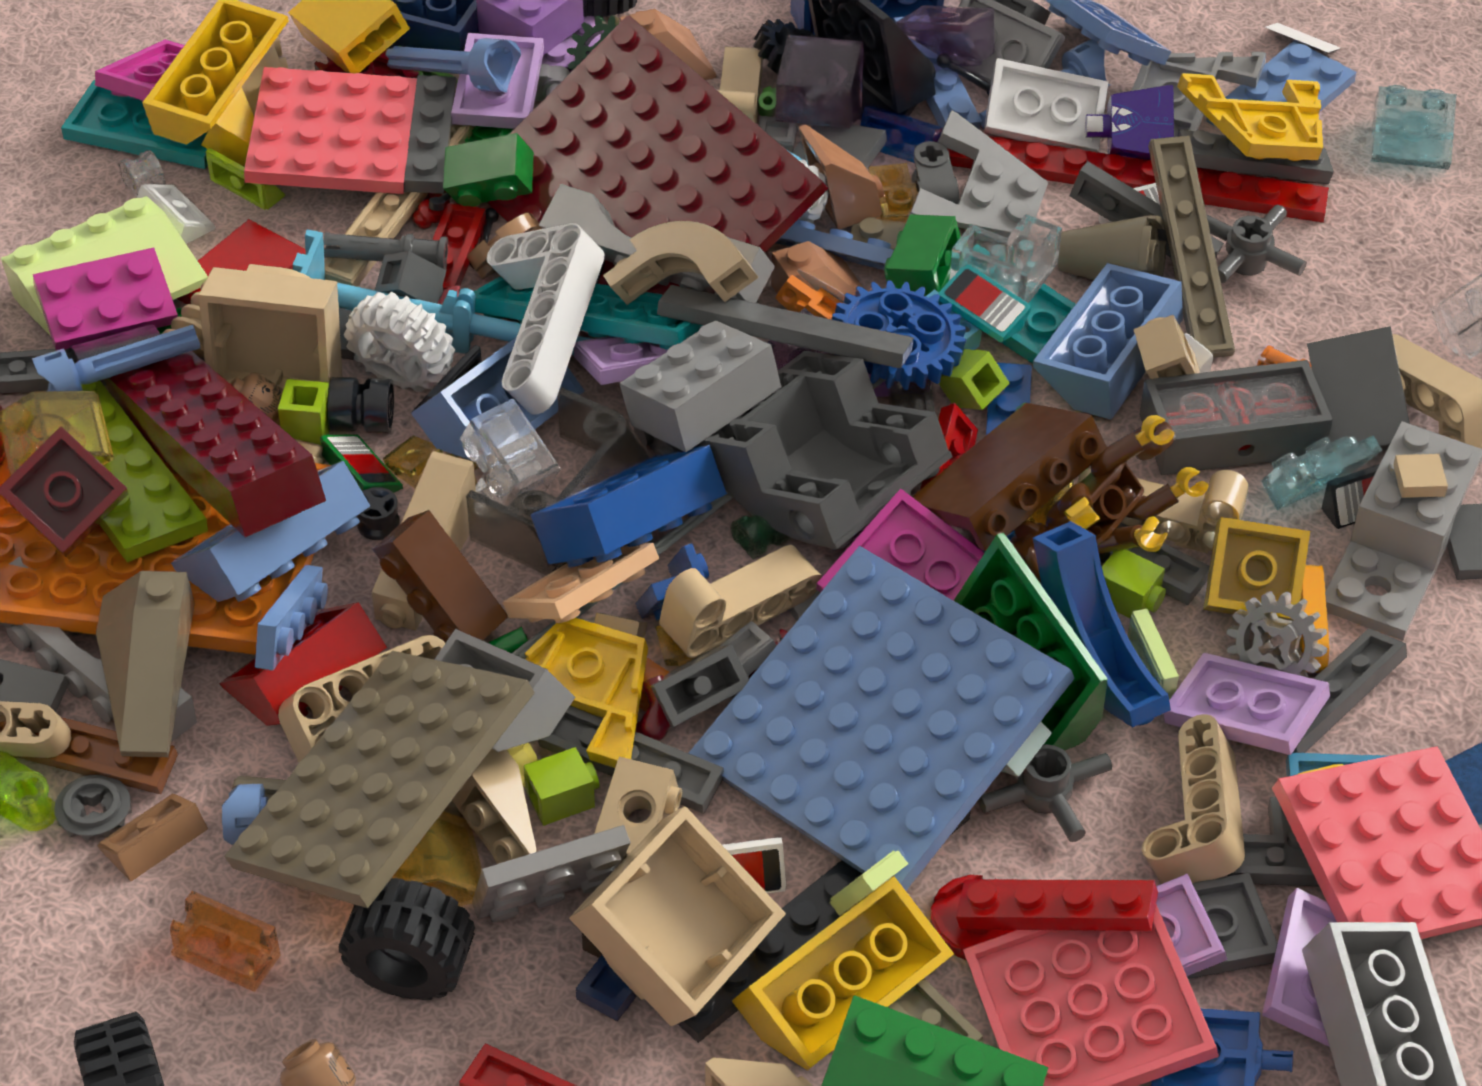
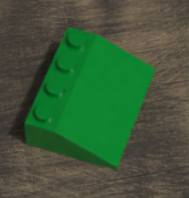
M1004 532L997 534L953 601L1071 669L1075 679L1041 720L1052 733L1043 745L1057 746L1065 751L1085 742L1102 720L1108 678Z
M854 995L821 1086H1043L1049 1067Z

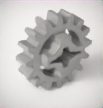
M1269 591L1262 595L1261 603L1253 597L1245 602L1247 611L1240 609L1234 613L1232 617L1240 625L1227 629L1226 634L1236 638V643L1227 648V653H1238L1240 656L1238 661L1274 669L1266 666L1261 661L1275 664L1277 669L1274 670L1308 677L1306 671L1315 673L1321 667L1314 657H1321L1327 653L1328 648L1318 644V640L1327 634V629L1315 628L1313 623L1321 615L1319 612L1310 615L1304 612L1307 600L1303 599L1296 605L1291 604V593L1285 592L1276 601L1272 591ZM1276 613L1284 614L1294 621L1281 619ZM1250 629L1255 634L1252 647L1249 641ZM1302 634L1305 641L1304 653L1299 649ZM1280 635L1284 642L1274 647L1270 639Z

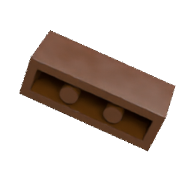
M430 510L408 517L372 549L380 559L379 563L385 574L396 580L407 595L406 598L410 607L424 617L433 629V635L445 643L455 629L483 641L508 618L505 610Z

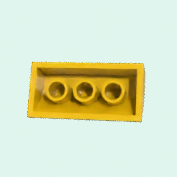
M218 0L142 102L153 134L187 145L211 130L289 22L288 16L238 0Z
M893 876L734 998L732 1002L761 1041L805 1070H809L834 1050L854 995L888 1007L953 956L954 953L899 881Z

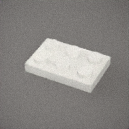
M997 58L993 67L983 133L1019 141L1038 142L1046 145L1098 152L1100 138H1086L1085 118L1086 114H1104L1108 81Z

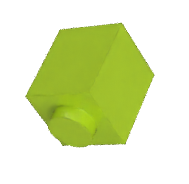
M964 349L960 364L956 367L953 366L950 377L942 374L938 384L950 402L956 403L959 408L983 410L1010 383L989 351Z
M294 379L286 380L278 407L280 427L292 438L321 445L320 437L329 435V383Z
M1126 549L1114 551L1102 566V570L1116 612L1128 618H1131L1132 611L1148 609V611L1155 613L1161 606L1166 594V589L1162 587L1165 568Z
M576 747L524 765L525 791L543 826L595 808L594 790L600 787L599 779L591 762L584 763Z

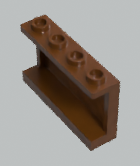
M1026 402L912 497L949 526L969 530L979 549L986 551L997 534L1004 532L1006 536L1009 535L1091 466L1092 462L1107 446L1092 415Z

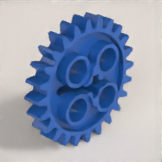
M887 281L886 288L881 289L875 282H871L869 292L858 286L856 287L855 296L846 293L843 303L836 304L832 320L913 337L912 351L902 368L899 369L864 361L867 373L871 374L870 381L872 384L877 382L879 378L885 379L886 387L889 389L893 386L894 381L901 383L904 390H908L910 382L914 381L923 389L925 388L927 378L938 384L942 374L950 377L953 366L956 367L960 364L961 356L963 355L966 343L964 338L966 328L959 325L961 320L960 314H950L952 309L951 303L939 305V294L932 295L929 298L924 296L925 287H920L916 292L910 291L908 282H905L901 289L895 288L892 281Z

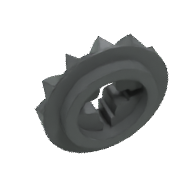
M98 774L88 775L72 781L63 788L56 799L54 812L58 826H62L69 837L80 835L88 842L95 835L102 834L107 838L110 830L115 827L122 828L124 826L125 817L127 814L132 813L131 798L126 786L118 779ZM101 803L104 813L93 811L88 816L86 815L84 805L95 807Z

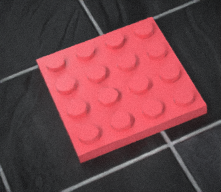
M264 67L244 169L245 183L404 194V177L417 78Z
M1438 746L1279 778L1274 784L1272 790L1337 922H1416L1421 939L1482 925V831Z
M1157 904L1151 931L1016 930L963 949L999 1049L1049 1067L1043 1086H1138L1219 1057L1216 1044Z

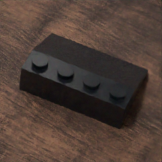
M808 0L814 34L819 39L817 44L828 49L826 54L832 57V61L848 74L851 73L865 88L897 114L936 95L934 85L936 71L932 62L921 53L886 13L869 0Z

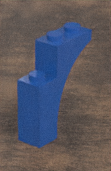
M1070 521L1033 537L1042 587L1108 678L1104 709L1132 728L1148 724L1155 717L1170 711L1168 693L1159 685L1140 659L1117 615L1101 567L1096 536Z

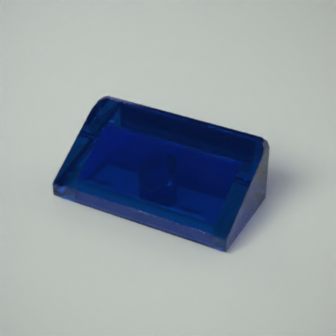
M877 106L865 107L860 126L886 130L887 142L880 152L915 163V148L923 142H938L943 127L897 114Z

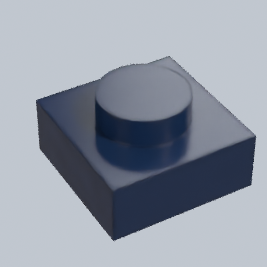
M603 954L576 987V999L617 1022L637 997L609 966Z

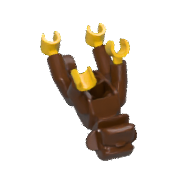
M1158 415L1148 416L1140 428L1105 448L1092 462L1091 473L1082 481L1073 485L1053 505L1047 514L1046 525L1024 521L1015 529L1016 535L1011 538L1010 542L1040 584L1041 579L1033 537L1072 521L1096 536L1099 554L1141 547L1149 552H1156L1160 550L1168 534L1165 532L1163 534L1153 532L1159 524V520L1155 516L1179 502L1178 497L1185 493L1192 497H1199L1208 490L1209 485L1205 481H1199L1189 488V480L1199 474L1200 471L1192 467H1185L1178 472L1176 484L1170 486L1167 483L1148 496L1143 495L1144 488L1128 466L1127 461L1134 456L1139 460L1152 459L1163 453L1173 444L1176 433L1168 422H1164V418ZM1126 517L1145 521L1143 526L1138 524L1117 528Z

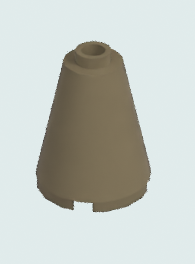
M1147 215L1063 231L1059 239H1054L1052 261L1058 263L1060 271L1093 281L1107 263L1163 277L1166 241L1158 240L1157 229L1165 230L1164 222L1161 216Z

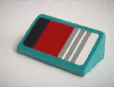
M969 264L963 266L938 293L941 304L951 303V310L960 314L962 318L1001 343L1022 330L1031 310L1029 303Z

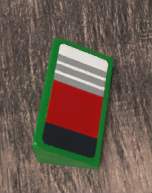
M358 434L323 435L320 437V444L323 446L322 456L330 465L344 461L362 492L373 487L389 489L393 493L403 489V484Z

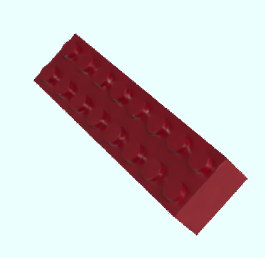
M193 351L105 379L109 393L153 450L245 538L326 501L313 455Z

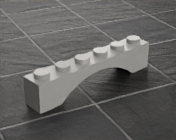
M560 184L539 223L541 229L576 223L603 250L604 260L612 262L614 265L637 251L630 241L631 237L615 227L609 212L593 194ZM727 237L759 277L731 298L756 303L775 266L760 247ZM694 272L676 273L658 282L665 286L672 282L680 287L718 295L703 275Z
M21 556L9 563L10 565L29 568L22 563ZM0 623L7 628L8 637L19 650L23 651L29 647L35 652V658L43 670L57 671L59 674L65 675L70 682L68 690L75 697L80 698L85 695L92 701L95 712L103 721L110 722L114 720L102 661L91 656L76 646L59 627L25 623L23 625ZM180 688L171 742L197 723L192 696L182 688Z

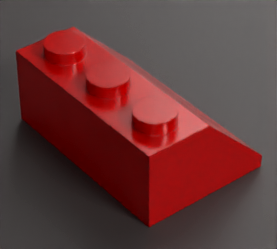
M359 602L326 608L316 613L313 624L306 626L301 640H296L293 643L289 656L284 655L274 670L255 668V657L219 684L266 726L280 725L278 714L281 704L301 687L374 657L386 649L387 646ZM339 685L338 690L341 691L343 686ZM299 701V711L305 717L308 714L306 709L308 705Z

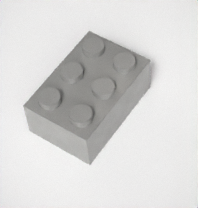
M716 320L702 326L697 333L680 344L670 347L665 354L648 365L638 368L633 375L619 383L631 426L684 452L689 451L781 388L771 344Z

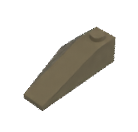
M140 571L103 596L96 637L122 756L169 757L195 606L187 572Z

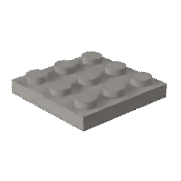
M618 826L483 868L472 900L478 920L490 916L492 922H500L519 914L518 907L532 902H536L538 908L551 906L565 899L564 892L582 887L585 894L594 892L622 862L628 850L630 840L625 826Z

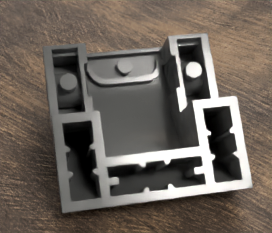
M811 351L802 352L778 370L781 383L780 389L693 447L710 445L725 490L757 519L793 539L829 547L830 549H840L848 546L853 541V536L870 524L900 488L911 495V490L923 480L934 477L939 472V467L952 458L936 412L880 404L877 401L863 359Z

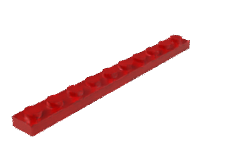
M988 136L1048 181L1074 184L1080 170L1088 161L1132 188L1156 183L1151 160ZM947 148L952 166L971 169L974 162L973 159ZM1196 167L1204 205L1267 214L1275 205H1281L1287 211L1286 217L1324 223L1329 187Z

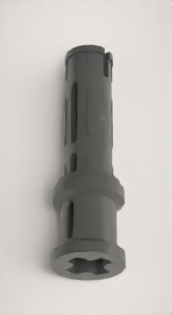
M325 232L323 243L326 245V248H324V258L332 257L383 262L384 255L410 251L445 270L447 267L448 237H440L438 241L415 239L413 234L402 235L401 239L333 234L330 232Z

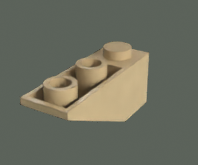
M491 749L452 801L465 817L468 825L476 832L493 855L496 863L499 864L537 851L519 766L507 750L497 752Z

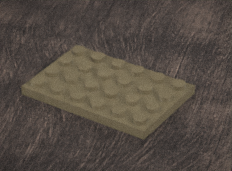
M391 651L382 660L379 667L363 687L352 697L350 703L336 720L325 730L323 736L310 752L297 764L295 770L283 785L270 797L265 807L252 823L239 835L238 840L224 857L233 869L369 908L535 693L527 679Z

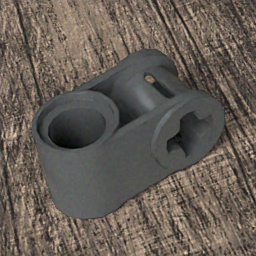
M932 141L919 144L914 150L916 169L912 174L915 198L920 188L958 204V182L953 174L947 148L938 142Z

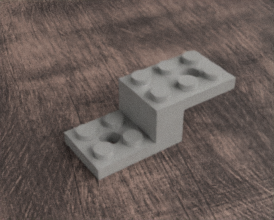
M1403 421L1401 422L1359 505L1351 541L1325 591L1327 613L1404 640L1445 553L1455 516L1482 461L1481 448ZM1440 454L1448 484L1445 497L1401 498L1393 467L1395 456ZM1378 585L1383 587L1388 593L1382 596L1374 595L1368 592L1365 587Z

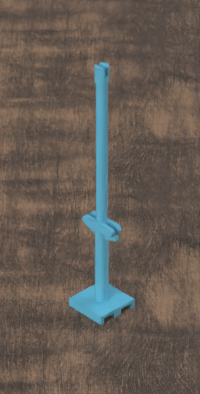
M307 229L305 233L306 255L297 253L293 262V270L313 279L325 280L323 232ZM337 283L339 308L353 311L367 295L374 296L380 291ZM468 288L461 289L458 297L457 291L449 290L442 304L409 298L417 306L422 304V308L426 312L435 313V320L446 325L445 333L453 337L451 345L457 353L466 354L470 350L474 335L510 342L517 337L522 324L475 314L476 295L474 291ZM397 295V296L399 297V299H403V298H404V296H399V295ZM578 336L576 342L592 338Z

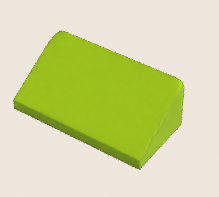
M211 148L206 150L211 181L264 210H268L285 197V193L275 185L245 183L244 166Z

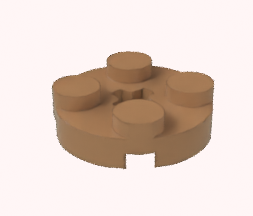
M525 213L516 217L496 230L495 233L497 235L488 243L483 240L467 256L468 261L482 279L489 277L496 272L487 262V254L493 244L509 235L540 230L539 222L532 213Z

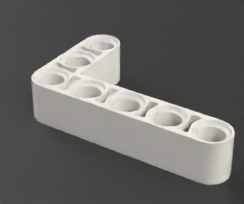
M576 223L503 237L493 244L487 254L488 264L512 288L522 290L534 287L502 378L503 388L530 414L534 415L549 409L557 398L604 261L603 250Z

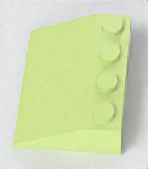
M147 196L130 199L117 209L107 213L95 214L82 224L70 229L58 230L49 238L32 245L20 246L13 253L1 258L13 297L49 335L50 332L33 284V274L154 247L172 300L201 288L202 283L208 278L165 212Z

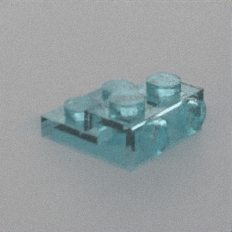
M1401 85L1379 86L1374 103L1371 161L1449 170L1452 161L1457 94L1445 93L1439 89H1429L1426 91L1412 90Z
M1374 435L1357 442L1355 436L1350 438L1344 436L1333 442H1330L1329 438L1325 437L1305 448L1307 453L1296 457L1295 453L1291 452L1272 462L1271 465L1274 470L1264 477L1261 482L1276 509L1280 510L1326 489L1328 481L1356 472L1381 452L1382 449Z

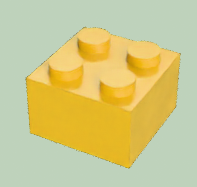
M1221 517L1216 523L1203 610L1234 614L1240 609L1247 611L1245 602L1255 597L1261 603L1262 595L1269 591H1272L1276 601H1278L1283 593L1290 592L1291 604L1296 605L1301 599L1311 531ZM1276 613L1281 619L1294 621L1284 614Z

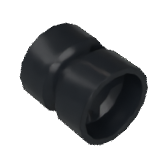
M331 378L328 394V421L331 431H356L359 425H361L366 432H391L394 417V384L392 379L367 378L364 384H360L357 378Z

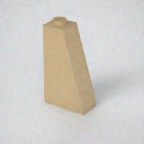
M432 451L402 522L408 517L430 510L461 551L478 520L473 462ZM382 569L372 590L375 619L380 620L391 628L404 627L416 631L423 616L416 613L410 607L405 592L396 580L386 575Z

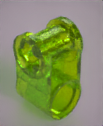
M0 751V815L28 831L46 829L56 819L54 812L55 801L48 796L49 786L46 778L41 773L23 765L10 754Z

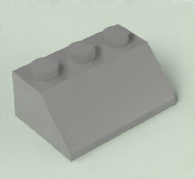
M457 629L454 630L434 659L528 680L535 693L492 749L497 752L550 736L575 699V696L547 669Z

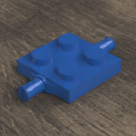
M1200 1008L1216 1044L1219 1057L1152 1080L1151 1086H1256L1262 1070L1293 1072V1051L1263 1049L1260 1039V1012Z

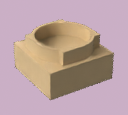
M249 264L246 271L213 267L199 293L205 363L227 382L230 383L235 377L242 380L248 374L256 372L284 390L287 379L327 382L330 385L332 377H343L337 281L313 279L298 271L281 267Z
M683 806L662 819L578 907L569 919L603 954L609 966L641 1000L645 999L672 1027L697 1015L786 913L686 806Z

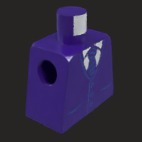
M1173 85L1111 95L1107 104V114H1086V138H1107V154L1151 160L1148 148L1150 139L1174 137Z

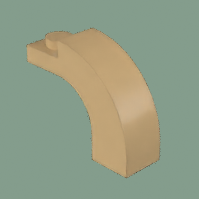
M692 221L667 222L638 233L630 239L637 251L628 258L620 260L614 268L603 275L609 286L626 305L664 278L680 272H694L703 275L724 302L759 278L748 261L723 233L706 224Z

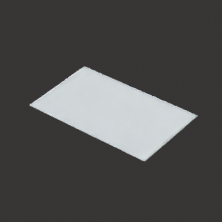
M1279 23L1265 27L1327 53L1340 49V47Z

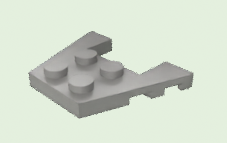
M1218 52L1217 57L1195 58V53H1171L1165 65L1150 61L1148 66L1142 64L1132 91L1173 85L1174 137H1177L1180 129L1188 131L1198 130L1204 115L1178 89L1177 85L1182 73L1214 75L1216 81L1220 79L1256 88L1265 64L1266 53L1252 52L1251 57H1233V52Z
M951 110L938 143L974 160L958 204H955L920 188L909 215L955 216L958 228L974 230L977 237L1010 243H1025L1032 230L1048 182L957 112Z

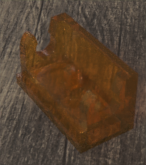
M192 890L185 899L187 916L184 924L174 919L171 923L170 935L173 943L171 954L255 992L281 956L276 927Z

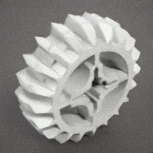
M377 292L374 296L367 295L349 315V320L345 325L347 329L344 333V337L348 340L346 347L355 353V361L365 365V372H372L377 378L392 379L393 384L400 386L403 390L411 387L414 391L421 392L424 389L432 390L451 369L450 365L453 362V355L456 350L451 345L453 337L445 333L446 325L438 323L435 320V313L426 312L422 308V304L418 306L413 304L408 296L399 299L393 292H390L387 296L381 292Z

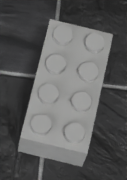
M1329 922L1302 949L1341 1086H1467L1416 922Z

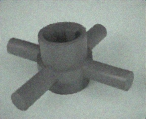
M1275 205L1264 218L1258 216L1240 217L1234 222L1233 226L1207 215L1210 234L1226 241L1225 245L1228 255L1218 266L1221 283H1225L1234 272L1248 276L1259 274L1264 271L1267 261L1298 276L1303 273L1307 264L1306 261L1274 246L1273 230L1287 215V211L1283 206Z
M1042 745L1018 777L1017 783L983 794L978 800L979 806L983 813H988L1023 801L1029 809L1037 813H1053L1068 840L1076 842L1085 836L1086 831L1068 803L1072 796L1073 783L1111 771L1112 762L1108 754L1103 753L1072 764L1069 755L1063 749L1053 745Z

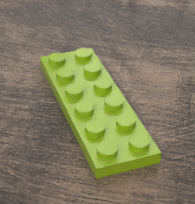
M100 380L91 384H81L83 391H80L83 403L50 413L45 400L47 392H41L17 402L19 416L40 445L62 426L128 488L129 494L99 523L126 562L208 531L207 519Z

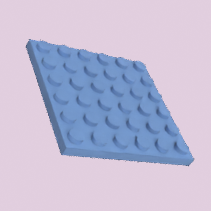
M859 546L755 671L742 691L736 694L689 751V754L724 767L722 775L724 782L862 874L893 850L895 852L898 850L908 862V865L894 876L906 891L1075 678L1071 669Z

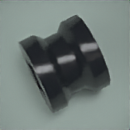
M373 487L362 492L370 507L357 515L360 521L357 524V529L367 539L383 540L400 525V517L397 513L398 500L389 489Z

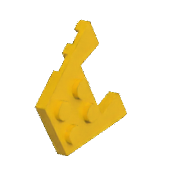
M1181 74L1177 85L1178 89L1246 157L1255 159L1282 158L1291 161L1319 159L1323 149L1322 120H1319L1321 100L1318 99L1320 84L1317 81L1286 80L1282 93L1287 102L1226 99L1214 75Z
M579 618L556 623L525 652V660L547 669L575 696L571 706L603 718L586 750L591 761L615 768L619 756L631 759L648 655V646L645 638Z

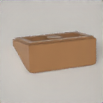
M172 793L99 842L97 846L130 881H133L208 830V827L196 803Z

